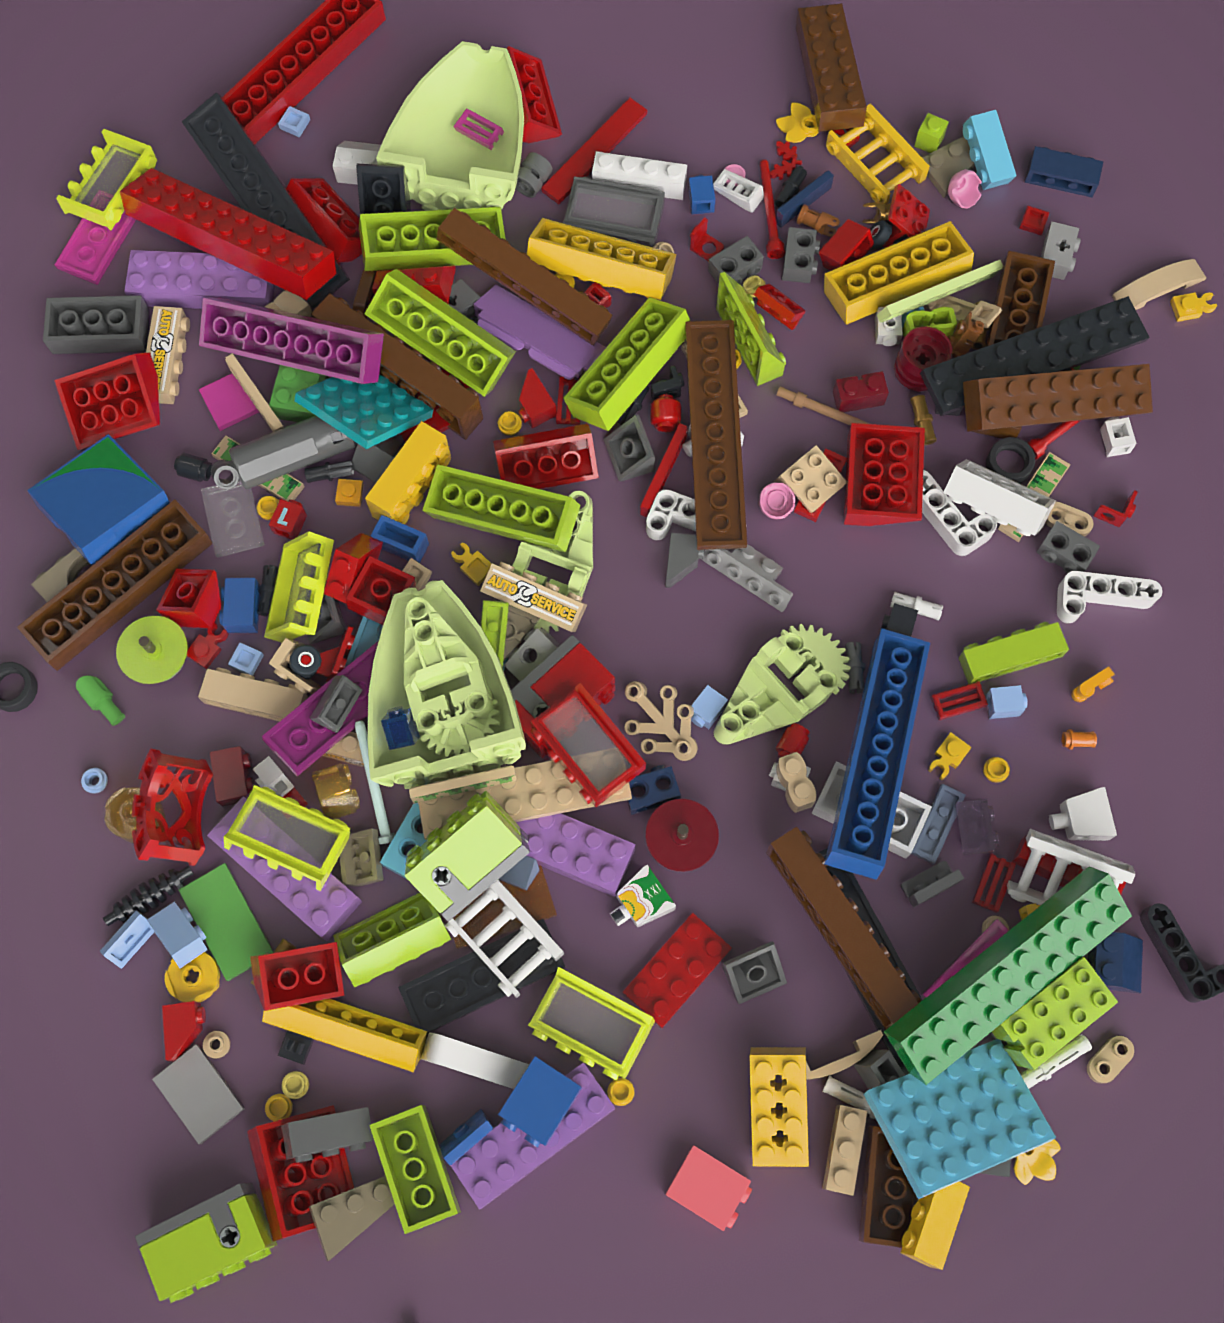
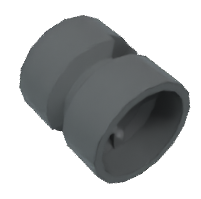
M528 153L519 168L515 189L526 197H535L543 186L542 183H545L553 171L548 160L537 153Z

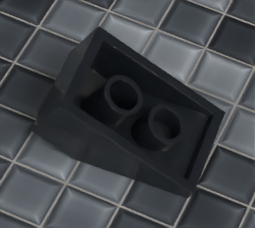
M357 163L360 214L411 212V200L404 166Z

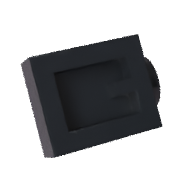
M675 365L670 367L669 380L661 379L655 384H651V397L653 401L664 394L672 395L673 398L681 396V387L684 386V379L681 372L677 373Z

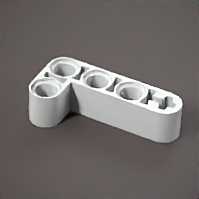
M923 470L924 495L922 513L951 550L959 556H965L986 543L997 528V522L994 520V517L990 514H981L968 522L948 496L943 493L944 491L933 477ZM929 501H936L939 506H932ZM949 519L954 525H947L944 520ZM979 525L986 526L989 531H982ZM959 538L966 539L969 544H962Z
M671 490L659 492L646 521V532L649 538L662 540L666 537L672 523L696 531L695 514L693 516H686L683 513L686 510H691L695 513L694 499ZM663 502H670L672 506L665 508L660 504ZM653 523H661L663 527L655 529L651 525Z
M1071 571L1058 586L1057 616L1064 623H1073L1084 612L1086 602L1148 609L1162 596V587L1157 581L1150 579ZM1068 582L1074 583L1077 589L1069 587ZM1093 585L1099 586L1102 592L1094 590ZM1118 588L1124 589L1127 595L1121 594ZM1066 605L1074 607L1076 613L1070 612Z
M430 1032L420 1058L511 1089L516 1087L529 1064Z

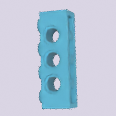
M418 803L412 805L380 861L383 867L407 879L404 876L407 856L404 855V849L411 844L421 846L427 841L424 838V833L417 832L418 825L422 823Z

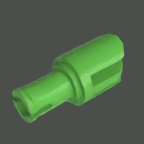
M82 676L77 680L76 689L92 710H100L112 726L117 725L125 718V714L112 702L113 694L99 678Z

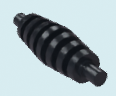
M189 865L180 871L171 869L168 871L170 877H167L164 873L158 875L160 883L154 877L149 879L148 882L151 888L145 882L139 884L138 886L142 894L134 888L130 891L132 900L127 895L121 898L123 905L116 902L113 905V912L103 917L104 922L107 926L118 920L125 923L129 919L128 914L132 916L137 909L145 914L149 912L146 903L152 909L157 908L159 904L156 897L161 903L167 900L165 891L170 896L176 893L174 886L176 885L179 890L184 887V880L194 874L193 870Z

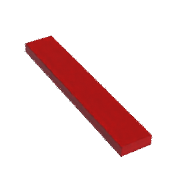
M630 97L542 186V193L560 205L571 193L574 176L587 177L592 172L596 151L610 153L647 115V109Z

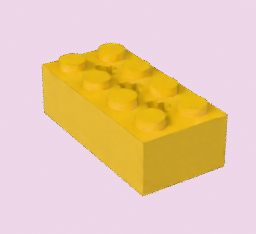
M420 422L365 497L372 517L379 520L381 515L404 525L406 524L410 511L414 506L417 507L421 503L424 496L423 493L428 487L430 488L437 464L448 466L451 460L446 435L426 423Z
M751 1047L750 1087L753 1166L809 1167L806 1047ZM775 1075H782L784 1080L781 1083L775 1082ZM776 1103H783V1109L777 1110L775 1108ZM778 1130L783 1131V1137H777Z

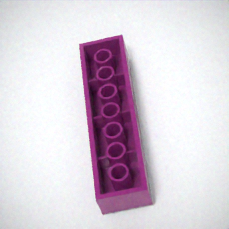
M215 297L203 298L199 346L367 384L378 382L384 333Z

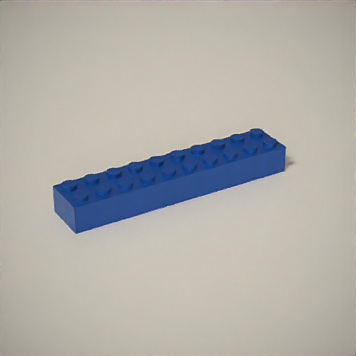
M882 628L873 646L825 865L877 880L885 867L930 642Z

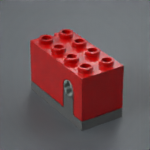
M573 635L511 690L525 742L541 758L548 755L546 751L549 748L543 741L539 744L530 733L533 729L530 722L532 719H535L572 691L580 682L599 706L602 703L606 705L615 696V677ZM575 700L546 722L545 725L560 743L565 737L567 739L571 738L577 732V726L583 720L587 722L592 717L582 704Z

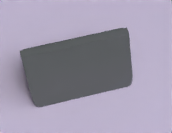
M344 675L335 676L310 719L338 733L363 689Z

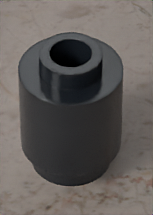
M182 453L174 462V469L180 477L198 482L208 481L211 477L213 464L208 462L206 458Z

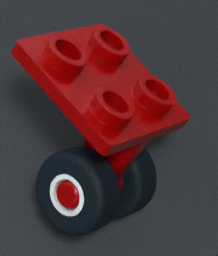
M900 184L894 188L888 220L894 226L891 227L886 221L881 220L870 228L874 242L873 249L887 248L906 240L903 236L905 234L911 238L926 231L930 213L929 208Z
M347 627L337 648L319 653L316 648L310 645L298 646L291 653L287 667L307 680L317 673L327 677L326 682L330 681L345 668L347 659L343 658V656L347 655L355 639V636L351 635L353 627Z

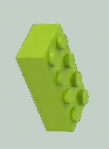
M425 1105L417 1106L370 1125L404 1234L461 1213Z

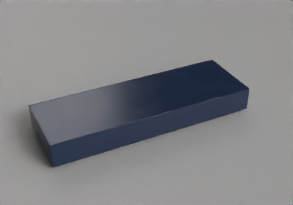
M829 170L824 172L778 208L776 215L777 225L782 228L800 213L804 204L810 206L832 188L834 175Z

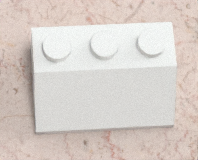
M344 141L338 145L333 162V170L337 182L358 185L357 163L378 165L376 157L381 145Z

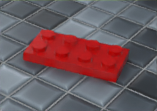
M692 912L622 993L644 1013L652 1016L655 1023L663 1028L730 952L732 947Z

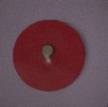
M675 799L662 804L653 812L646 826V843L649 852L660 865L673 871L688 872L702 867L712 858L718 846L719 829L714 816L706 807L693 800Z

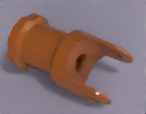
M804 204L798 216L797 224L807 225L817 230V233L833 237L836 230L828 225L838 226L840 220L826 212L820 213L808 208V205Z

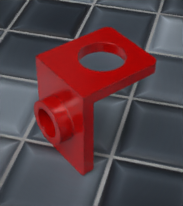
M704 217L690 233V250L709 262L711 257L723 251L724 244L707 234L708 219ZM711 243L716 247V250L708 254L702 248L705 244Z
M1134 490L1129 496L1122 513L1105 505H1100L1094 517L1120 527L1127 517H1132L1137 506L1133 502L1138 491ZM1103 513H1109L1113 515L1114 518L1107 517Z

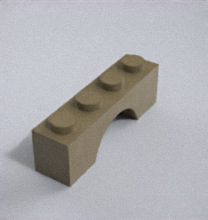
M75 548L66 556L60 557L47 572L39 574L36 581L31 585L48 602L77 578L79 572L90 563Z

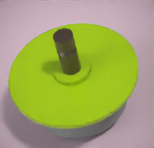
M147 616L131 623L118 640L116 648L118 664L121 670L136 682L156 684L167 681L178 674L184 665L188 651L187 639L183 630L174 621L166 617Z

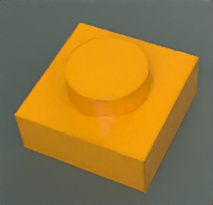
M338 479L336 504L361 507L363 481Z

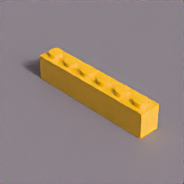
M332 999L264 1011L262 1022L414 1072L418 1065L427 1035L425 1030Z

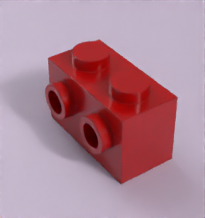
M847 219L819 251L823 267L832 271L863 258L874 245L871 231L869 228Z

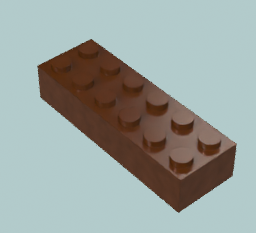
M842 3L798 8L796 32L818 132L864 127L867 106Z

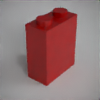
M360 533L336 548L324 594L347 603L346 597L369 556L378 560L383 542Z

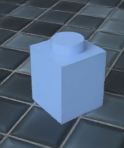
M707 685L692 704L694 715L691 721L698 727L702 728L704 726L709 730L726 708L728 699Z
M1021 685L990 688L985 695L988 703L989 719L1018 717L1027 708V696L1025 693H1022Z

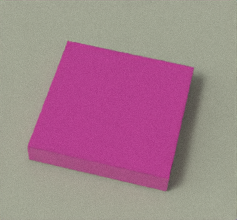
M233 374L199 389L220 431L259 413Z

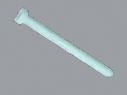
M357 721L355 722L356 734L381 835L378 836L379 844L390 843L395 837V833L390 832L380 786L370 779L368 734L365 723Z

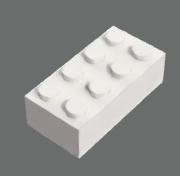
M967 459L956 465L943 492L949 495L948 498L951 501L959 504L964 502L971 505L973 511L983 515L988 513L994 516L996 522L1003 525L1009 523L1017 527L1016 530L1026 536L1031 534L1035 536L1043 528L1056 502L1054 499Z
M837 761L812 811V814L832 824L834 823L846 766ZM900 792L888 848L889 851L905 859L912 853L932 806Z

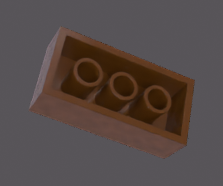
M869 1126L859 1241L902 1248V1238L909 1228L912 1220L911 1212L914 1205L918 1202V1198L881 1127Z

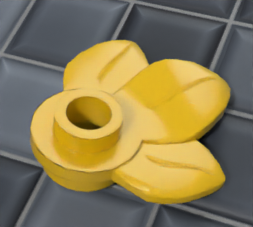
M791 103L790 116L776 119L778 128L782 132L787 133L785 140L788 142H801L806 137H814L819 133L815 115L811 114L807 106L799 103Z
M1055 1139L1028 1151L1026 1154L1023 1153L1015 1157L1013 1169L1021 1183L1024 1185L1028 1184L1033 1175L1042 1180H1053L1055 1178L1056 1165L1052 1156L1060 1150V1145Z

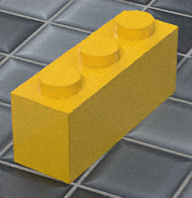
M957 1182L918 1199L911 1212L912 1220L909 1228L903 1235V1246L900 1253L928 1267L943 1270L970 1187Z

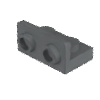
M942 861L902 883L901 888L914 908L958 884L964 877L959 869L952 872L948 863Z

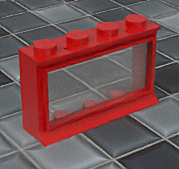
M581 682L572 691L530 721L533 728L530 731L532 736L539 744L542 741L549 748L546 751L548 756L555 764L558 761L565 768L562 771L564 776L571 784L577 783L581 788L579 794L587 804L592 802L595 807H598L646 769V762Z

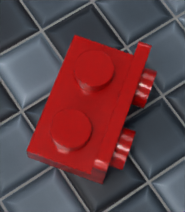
M770 283L758 287L754 293V296L758 298L757 305L791 330L796 328L806 312L805 309Z

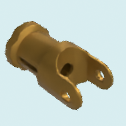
M872 202L863 204V207H876V216L873 219L862 220V222L871 224L881 220H888L891 203Z

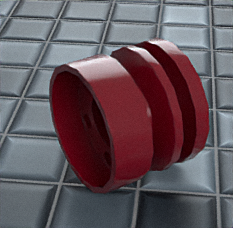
M928 326L917 327L909 331L903 339L894 364L895 376L899 382L911 390L928 391L920 372L925 368L951 359L953 350L950 340L943 332Z

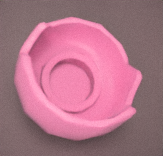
M965 169L952 176L948 186V195L951 201L960 208L968 209L974 206L981 197L978 185L982 181L972 170Z
M773 482L765 486L760 492L758 505L761 512L768 518L783 519L793 511L795 495L786 484Z

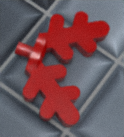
M777 141V155H783L782 166L774 165V170L770 171V177L772 179L778 177L779 180H783L784 174L787 173V177H790L796 165H802V160H797L796 146L790 149V142L786 141L784 144L781 141Z

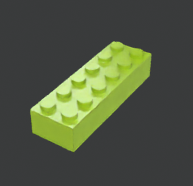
M501 207L457 209L460 212L467 213L479 225L486 226L497 237L506 240ZM453 209L360 214L359 233L365 271L473 264L436 240L438 227Z
M398 269L386 274L365 312L366 316L484 397L493 390L516 352Z
M649 297L564 397L572 416L609 431L686 339V322L690 321L686 309Z
M437 464L422 511L434 519L566 552L581 505L572 497Z

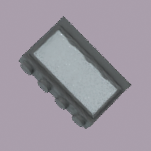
M574 176L563 224L612 237L627 238V241L637 243V240L650 242L649 247L653 248L657 241L663 214L665 192L657 189H644L634 185H621L611 181H598L588 177Z

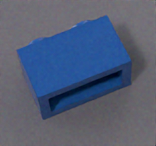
M381 515L371 534L372 538L383 542L382 550L407 561L412 558L420 563L429 546L425 533Z
M225 578V587L221 588V600L224 602V609L220 611L219 620L228 633H258L259 615L257 610L260 599L258 587L260 585L256 578Z

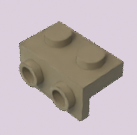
M371 828L350 834L349 840L339 856L340 876L343 885L360 887L384 880L382 864L380 863L381 854L378 829Z

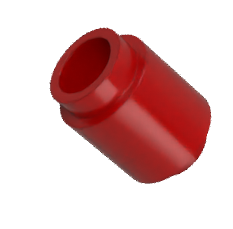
M797 723L787 727L775 748L778 752V757L781 758L795 752L801 755L809 741V730Z

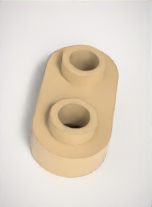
M1055 502L1045 522L1052 528L1056 521H1059L1084 537L1093 528V519L1088 513L1060 502ZM1052 515H1057L1059 520L1053 519ZM1075 524H1080L1082 529L1076 528Z
M1124 1036L1110 1038L1089 1060L1087 1064L1089 1077L1096 1083L1111 1082L1133 1058L1134 1046L1132 1042ZM1118 1045L1124 1047L1125 1052L1123 1055L1118 1053ZM1101 1064L1107 1067L1106 1074L1100 1072L1099 1067Z

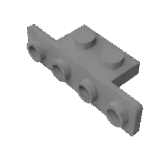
M748 544L747 548H738L732 553L726 549H709L704 551L702 559L704 562L780 612L786 609L793 593L775 582L783 570V567L775 563V561L764 556Z

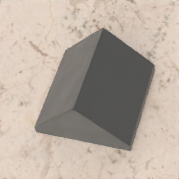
M634 415L604 438L619 481L654 472L655 456L639 415Z
M392 437L368 449L358 444L352 459L354 470L376 483L404 444Z
M308 589L303 593L299 600L308 602L311 590ZM323 594L315 635H307L310 644L342 635L345 632L346 626L337 599ZM301 613L304 622L306 614Z
M773 941L730 959L722 965L738 1004L787 984Z

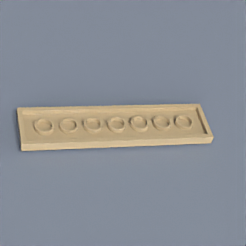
M617 748L571 757L598 791L626 771L624 757ZM553 761L516 767L514 769L517 781L418 803L425 840H427V836L435 828L441 829L444 827L451 814L457 810L461 812L468 806V800L477 793L481 795L484 791H487L515 822L595 806L592 802L587 804L579 794L581 788L576 782L571 784L562 772L565 768L559 761L556 764ZM629 783L600 805L632 799Z

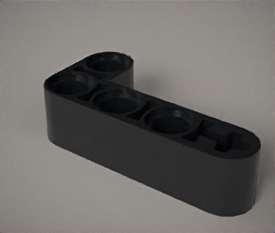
M1160 903L1145 908L1140 915L1141 924L1183 997L1189 1002L1197 1003L1224 992V984L1219 983L1216 978L1218 971L1224 975V964L1205 970L1171 910L1166 905ZM1158 914L1159 919L1155 921L1152 916ZM1166 926L1167 929L1159 931L1160 928ZM1166 935L1173 938V948L1166 944ZM1180 959H1183L1187 962V972L1183 971L1180 968ZM1194 983L1200 985L1202 989L1201 996L1195 994L1193 990Z

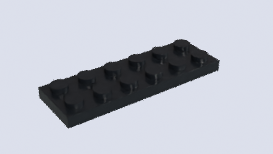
M544 919L536 921L552 938ZM517 930L480 949L491 959L521 930ZM534 937L531 940L527 939L497 968L508 979L539 951L538 947L541 944ZM475 951L398 987L415 1027L427 1031V1034L507 996L498 986L501 980ZM552 957L549 960L546 958L515 987L517 991L556 973L558 967L566 968L562 958L557 961Z

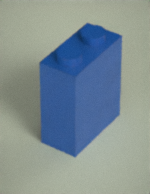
M534 1057L498 1114L503 1118L501 1124L513 1132L519 1128L526 1133L524 1139L537 1148L540 1144L547 1146L582 1087L542 1060Z

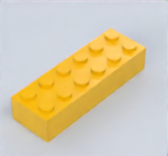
M545 218L541 219L530 235L527 255L532 261L555 271L557 274L575 276L582 281H593L600 283L604 287H615L622 289L626 293H637L644 295L646 298L651 297L659 300L662 299L672 279L676 254Z
M949 221L825 273L824 293L847 325L877 312L878 307H886L971 272L974 252L952 222Z

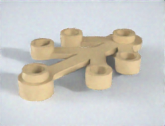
M639 681L630 682L625 688L627 699L638 702L655 723H640L638 720H629L624 726L626 733L629 735H637L639 733L666 734L672 742H656L652 738L645 739L641 743L642 751L646 754L673 752L675 757L682 761L694 758L698 746L695 739L691 737V718L694 715L693 707L689 704H682L677 708V715L681 719L679 734L674 728L676 688L671 685L661 688L660 696L664 700L662 715L647 698L646 686ZM633 687H636L638 690L636 696L631 694ZM668 688L672 690L670 698L665 695V691ZM684 707H687L689 710V714L686 717L682 714ZM631 723L636 724L635 732L630 730ZM647 742H651L653 744V749L651 751L647 750L646 748ZM683 743L688 747L686 753H683L680 749Z

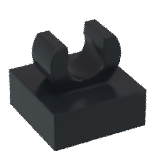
M287 1030L277 1056L305 1065L314 1039Z

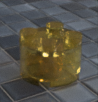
M340 763L311 773L325 817L333 820L357 812L356 809L360 808V801L356 789H350L349 786L352 785V777L348 764L342 766Z
M126 787L117 790L109 797L105 805L104 820L107 828L113 834L130 843H133L132 831L136 830V817H132L134 794L139 795L140 788ZM156 802L155 810L166 819L161 803Z

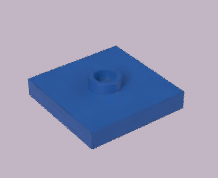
M482 1109L456 1128L448 1138L439 1144L442 1156L449 1165L455 1163L493 1130L487 1115Z

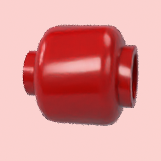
M660 395L658 399L651 403L650 422L660 432L674 431L679 423H681V403L674 399L672 395Z

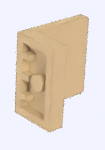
M817 445L774 481L786 484L810 513L814 512L847 483L845 478Z
M285 638L269 664L276 668L274 670L275 674L285 680L290 679L296 682L294 687L301 692L313 695L322 686L311 679H304L287 667L293 650L305 644Z

